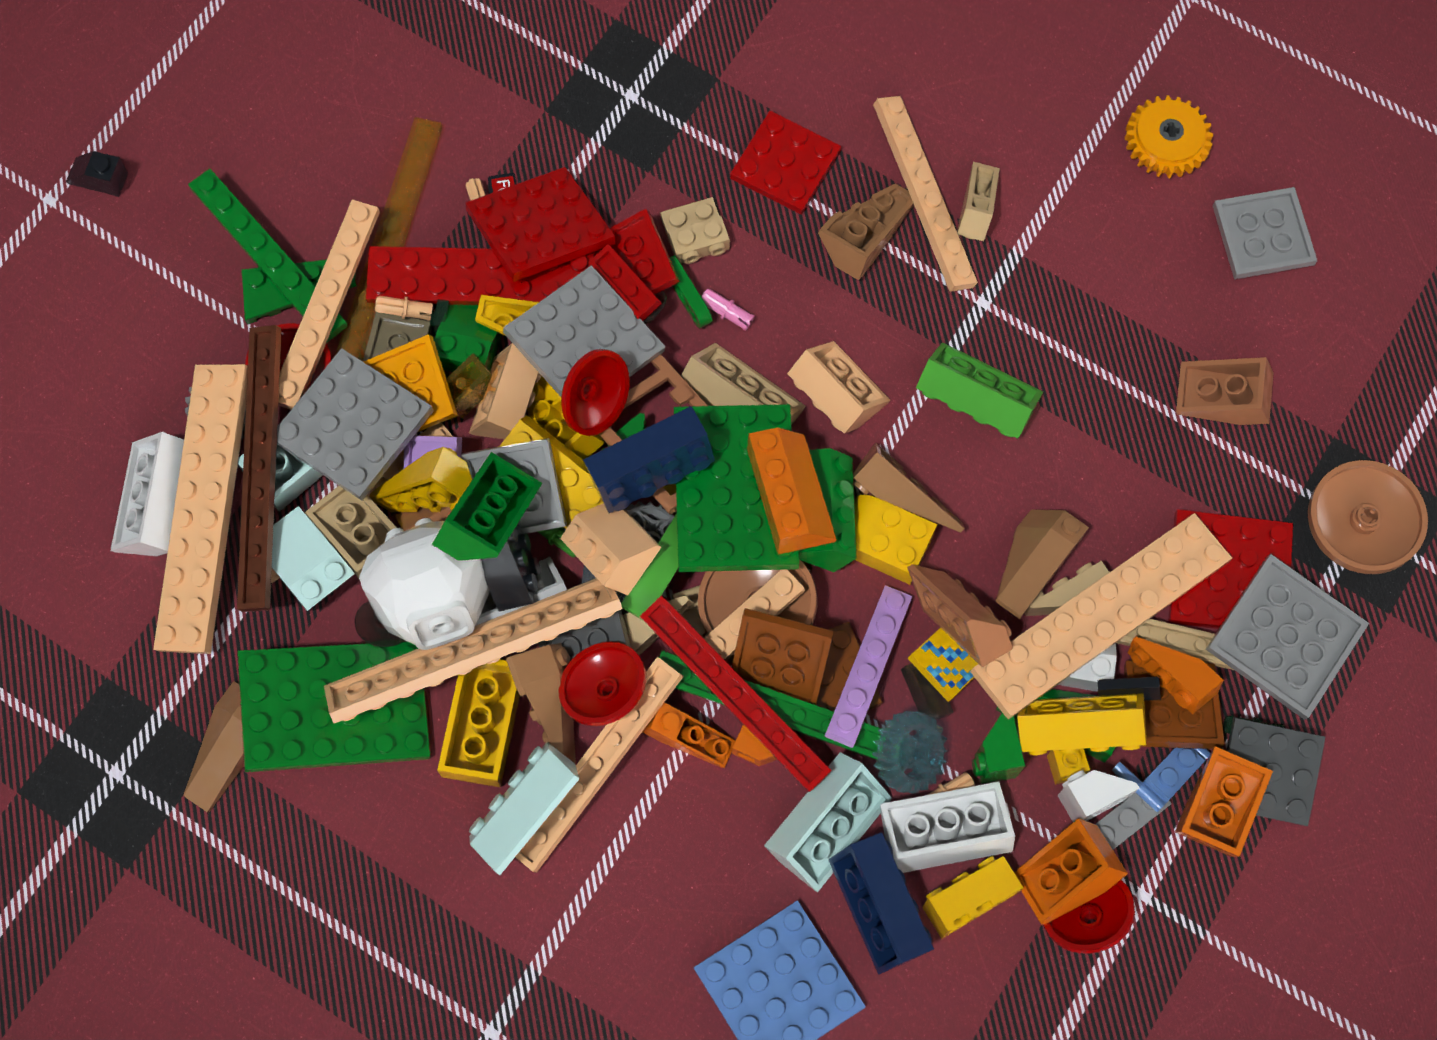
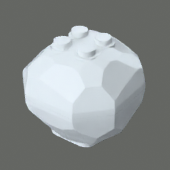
M430 518L418 520L415 527L405 531L401 528H394L388 531L385 543L367 556L359 576L362 589L377 618L386 630L422 650L433 649L470 635L475 629L474 627L478 622L490 591L486 583L481 559L458 561L432 545L445 521L433 522Z

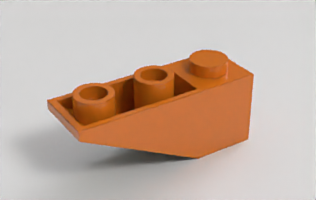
M1139 637L1133 638L1128 650L1132 661L1137 666L1143 667L1152 677H1159L1160 687H1164L1174 697L1177 704L1182 708H1186L1191 714H1194L1216 696L1224 681L1202 659Z
M665 702L642 731V733L661 743L721 768H725L735 740Z

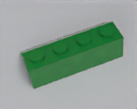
M831 448L809 450L833 526L836 542L799 550V560L835 572L856 559L853 457Z
M491 452L445 520L432 545L458 561L497 558L543 483Z

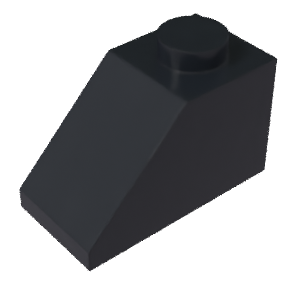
M92 151L75 158L66 182L70 185L119 197L128 176V171L120 157Z

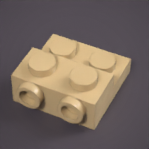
M713 197L660 212L673 255L677 257L680 264H691L698 261L699 258L709 255L718 256L730 249V239L723 219L719 216Z

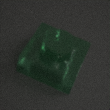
M438 299L436 309H432V314H430V325L434 327L435 335L440 323L446 321L448 309L450 308L448 300Z

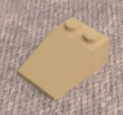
M340 486L304 512L340 554L358 579L367 556L385 543L388 531L397 528L368 495L361 501Z

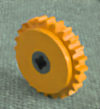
M1167 95L1165 100H1161L1159 96H1156L1153 103L1147 99L1144 106H1137L1135 113L1132 112L1125 128L1127 132L1124 140L1128 141L1126 149L1133 150L1130 156L1131 159H1139L1137 166L1145 165L1147 173L1152 170L1156 171L1157 177H1160L1162 173H1166L1168 178H1171L1173 173H1176L1178 177H1182L1184 171L1191 174L1194 167L1199 168L1202 162L1206 160L1213 144L1211 143L1213 133L1209 132L1212 125L1211 123H1204L1207 115H1200L1198 113L1200 107H1191V101L1181 102V97L1171 100L1170 95Z

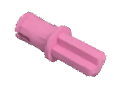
M707 289L701 297L708 308L721 315V319L724 320L726 318L744 331L751 325L750 321H753L755 317L753 314L751 315L735 305L734 300L731 299L729 301L711 289Z

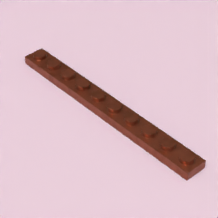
M277 325L252 327L249 330L237 610L241 612L270 610L281 328Z

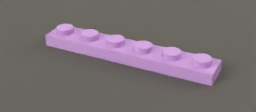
M885 585L824 737L853 748L912 599L911 595Z

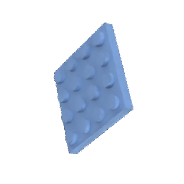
M798 900L693 968L737 1040H817L866 1007Z

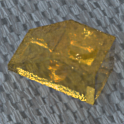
M474 353L446 378L458 417L464 418L483 400L492 374Z

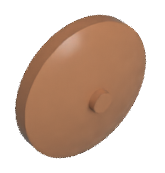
M1352 461L1332 469L1317 484L1308 505L1309 527L1319 548L1336 564L1357 573L1381 574L1401 567L1421 548L1428 529L1426 505L1417 487L1397 469L1376 461Z
M799 560V569H790L788 571L805 588V592L777 617L812 625L817 610V593L809 570ZM780 570L707 571L702 579L698 594L699 615L706 632L709 634Z

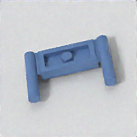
M1174 748L1143 782L1121 762L1112 771L1119 778L1136 782L1139 789L1135 793L1158 812L1206 761L1211 753L1207 749Z

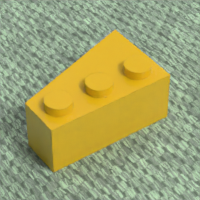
M993 856L989 857L977 865L979 867L978 871L971 875L966 871L952 880L953 885L944 890L942 887H939L925 896L927 901L922 908L941 939L1023 889L1004 856L997 860Z

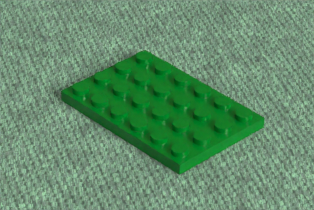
M790 404L692 406L708 435L715 461L710 463L704 470L694 471L676 483L679 572L799 569V550L780 555L777 553L747 451L749 433L777 427L792 431ZM674 407V414L688 407Z
M407 641L238 651L244 772L429 759L430 749L424 688L407 698H397L387 702L379 709L367 710L358 714L352 720L340 721L335 724L329 714L324 686L416 650L418 649L416 645Z

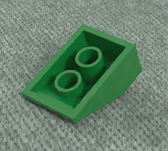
M450 305L434 338L443 370L487 380L502 334L475 321L478 305Z

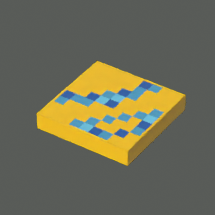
M941 628L907 658L947 702L954 698L975 678L970 671L978 665Z

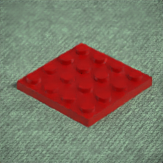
M566 167L465 202L467 213L514 282L603 249L607 244L610 246L615 244V235Z
M1177 509L1174 516V527L1195 513L1230 554L1232 559L1169 605L1168 623L1219 629L1268 555L1272 554L1291 568L1293 523Z

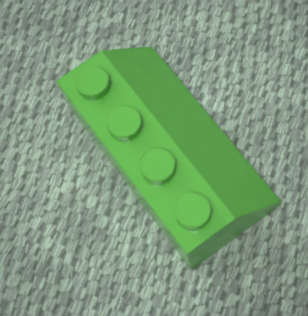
M943 342L929 358L916 386V389L922 391L924 396L930 399H939L947 403L950 409L957 412L963 411L973 416V419L978 423L989 424L997 428L1001 434L1019 438L1043 394V391Z

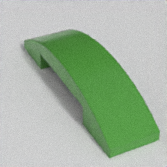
M677 513L658 543L661 549L629 595L625 596L621 603L623 609L638 618L663 594L678 569Z

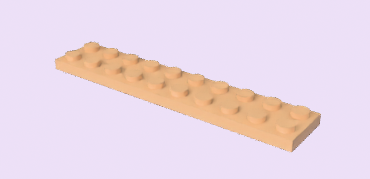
M245 364L195 365L153 648L156 651L211 654L246 409L248 366Z
M1194 513L1012 640V650L984 667H981L979 664L976 665L970 672L1009 720L1229 563L1232 557Z
M595 578L476 625L474 631L464 638L433 649L413 650L324 686L331 719L334 724L340 721L352 720L362 712L370 709H379L387 702L397 698H407L420 689L428 686H437L445 679L455 675H465L471 672L473 668L485 663H495L503 656L513 652L525 651L531 645L541 641L553 640L559 634L568 630L583 628L587 623L599 618H608L616 611L623 609L615 590L603 586Z

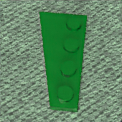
M327 260L295 263V265L316 287ZM260 268L242 269L244 314L247 325L257 322L256 319L266 315L271 317L280 314L283 309L292 307L291 303ZM356 272L349 289L357 286Z

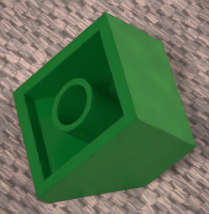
M1003 713L1000 715L976 752L975 758L972 759L975 777H980L981 784L1017 778L1025 767L1014 716L1008 720Z

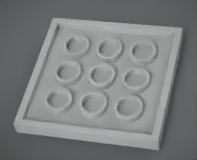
M592 265L503 328V333L560 397L569 371L582 356L590 351L607 349L617 353L625 361L629 377H631L662 354L666 347L640 318L637 319L633 310Z
M341 348L278 425L277 445L363 501L434 410L431 405Z
M1270 554L1265 558L1206 647V650L1305 720L1312 714L1369 623Z

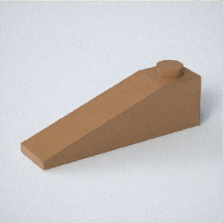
M895 183L873 194L871 199L861 204L857 202L851 206V209L843 213L839 211L833 214L822 226L818 234L835 267L859 280L876 260L912 209L914 203L909 191Z
M875 443L854 471L853 476L857 480L854 485L865 495L870 492L881 500L961 533L965 529L963 523L934 496L930 498L927 495L928 491L918 480L912 477L908 479L905 476L907 473L903 470L904 467Z
M1031 509L1015 529L1014 540L1007 557V565L1002 575L995 602L1020 619L1077 547L1089 527L1065 510Z
M561 643L549 644L506 658L520 696L526 694L532 705V710L529 712L532 720L537 721L544 729L542 734L544 743L548 742L575 763L574 719L567 714L559 699L562 673L570 662L567 650L562 647Z
M234 681L214 707L183 795L207 813L211 811L244 767L239 684Z

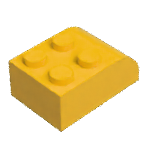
M857 495L854 499L855 560L911 585L912 579L907 567L912 564L920 565L932 540L937 524L879 498L869 495Z

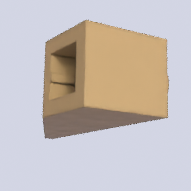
M1102 561L1095 565H1092L1091 562L1087 563L1076 571L1077 576L1070 580L1067 577L1060 579L1052 586L1053 590L1045 595L1041 591L1024 614L1026 616L1051 614L1109 573L1108 569Z

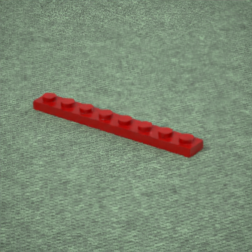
M662 595L640 615V618L808 792L815 788L831 772L829 767Z

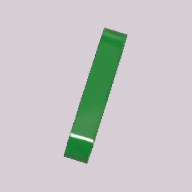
M674 255L669 257L680 282L672 285L693 322L699 329L712 323V316L679 260Z

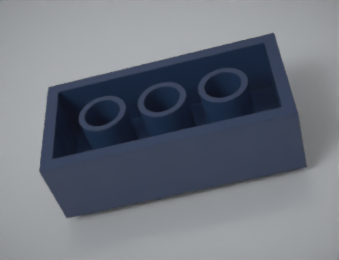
M690 406L583 459L605 508L610 514L614 511L624 510L630 503L640 498L649 497L658 489L668 484L678 483L684 476L694 471L704 470L710 463L715 461L708 435L694 409Z
M882 832L853 843L828 859L878 975L934 950L931 934L924 927L920 919L918 905L908 892L905 885V876L897 867L893 858L892 847L885 840Z

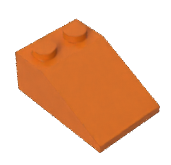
M1215 746L1185 805L1175 833L1230 857H1240L1273 771Z
M1080 818L1014 872L1023 886L1021 890L1039 922L1043 925L1105 893L1128 874L1099 827Z

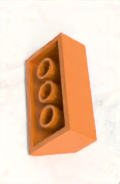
M778 427L749 433L747 451L778 555L836 542V536L805 435Z

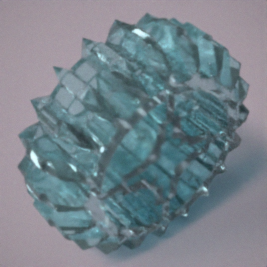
M903 711L902 714H893V720H885L886 729L878 730L881 737L880 740L873 741L878 748L876 752L872 753V755L878 758L873 766L880 770L878 777L885 780V785L896 789L898 792L913 794L918 793L919 790H928L929 784L937 783L936 775L943 774L941 765L948 763L944 759V753L949 750L943 745L948 738L941 735L943 727L936 724V719L925 715L923 712ZM915 729L917 733L914 736H910L909 732ZM907 768L913 770L909 774L904 773Z

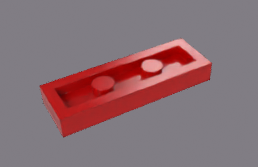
M609 244L588 262L633 310L637 319L640 318L644 321L662 304Z

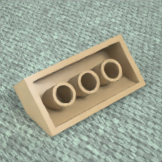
M717 343L691 356L681 374V377L708 406L790 404L791 425L806 407Z

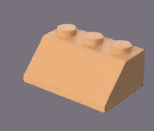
M834 341L806 349L787 373L793 379L795 386L804 391L812 399L814 406L823 411L831 419L833 426L844 434L858 429L891 401Z
M513 343L494 357L469 434L505 439L518 421L524 417L526 409L530 408L534 401L535 392L532 390L535 382L537 383L540 380L541 374Z
M604 504L576 514L560 538L603 586L625 595H629L661 549V546L625 509L609 514Z

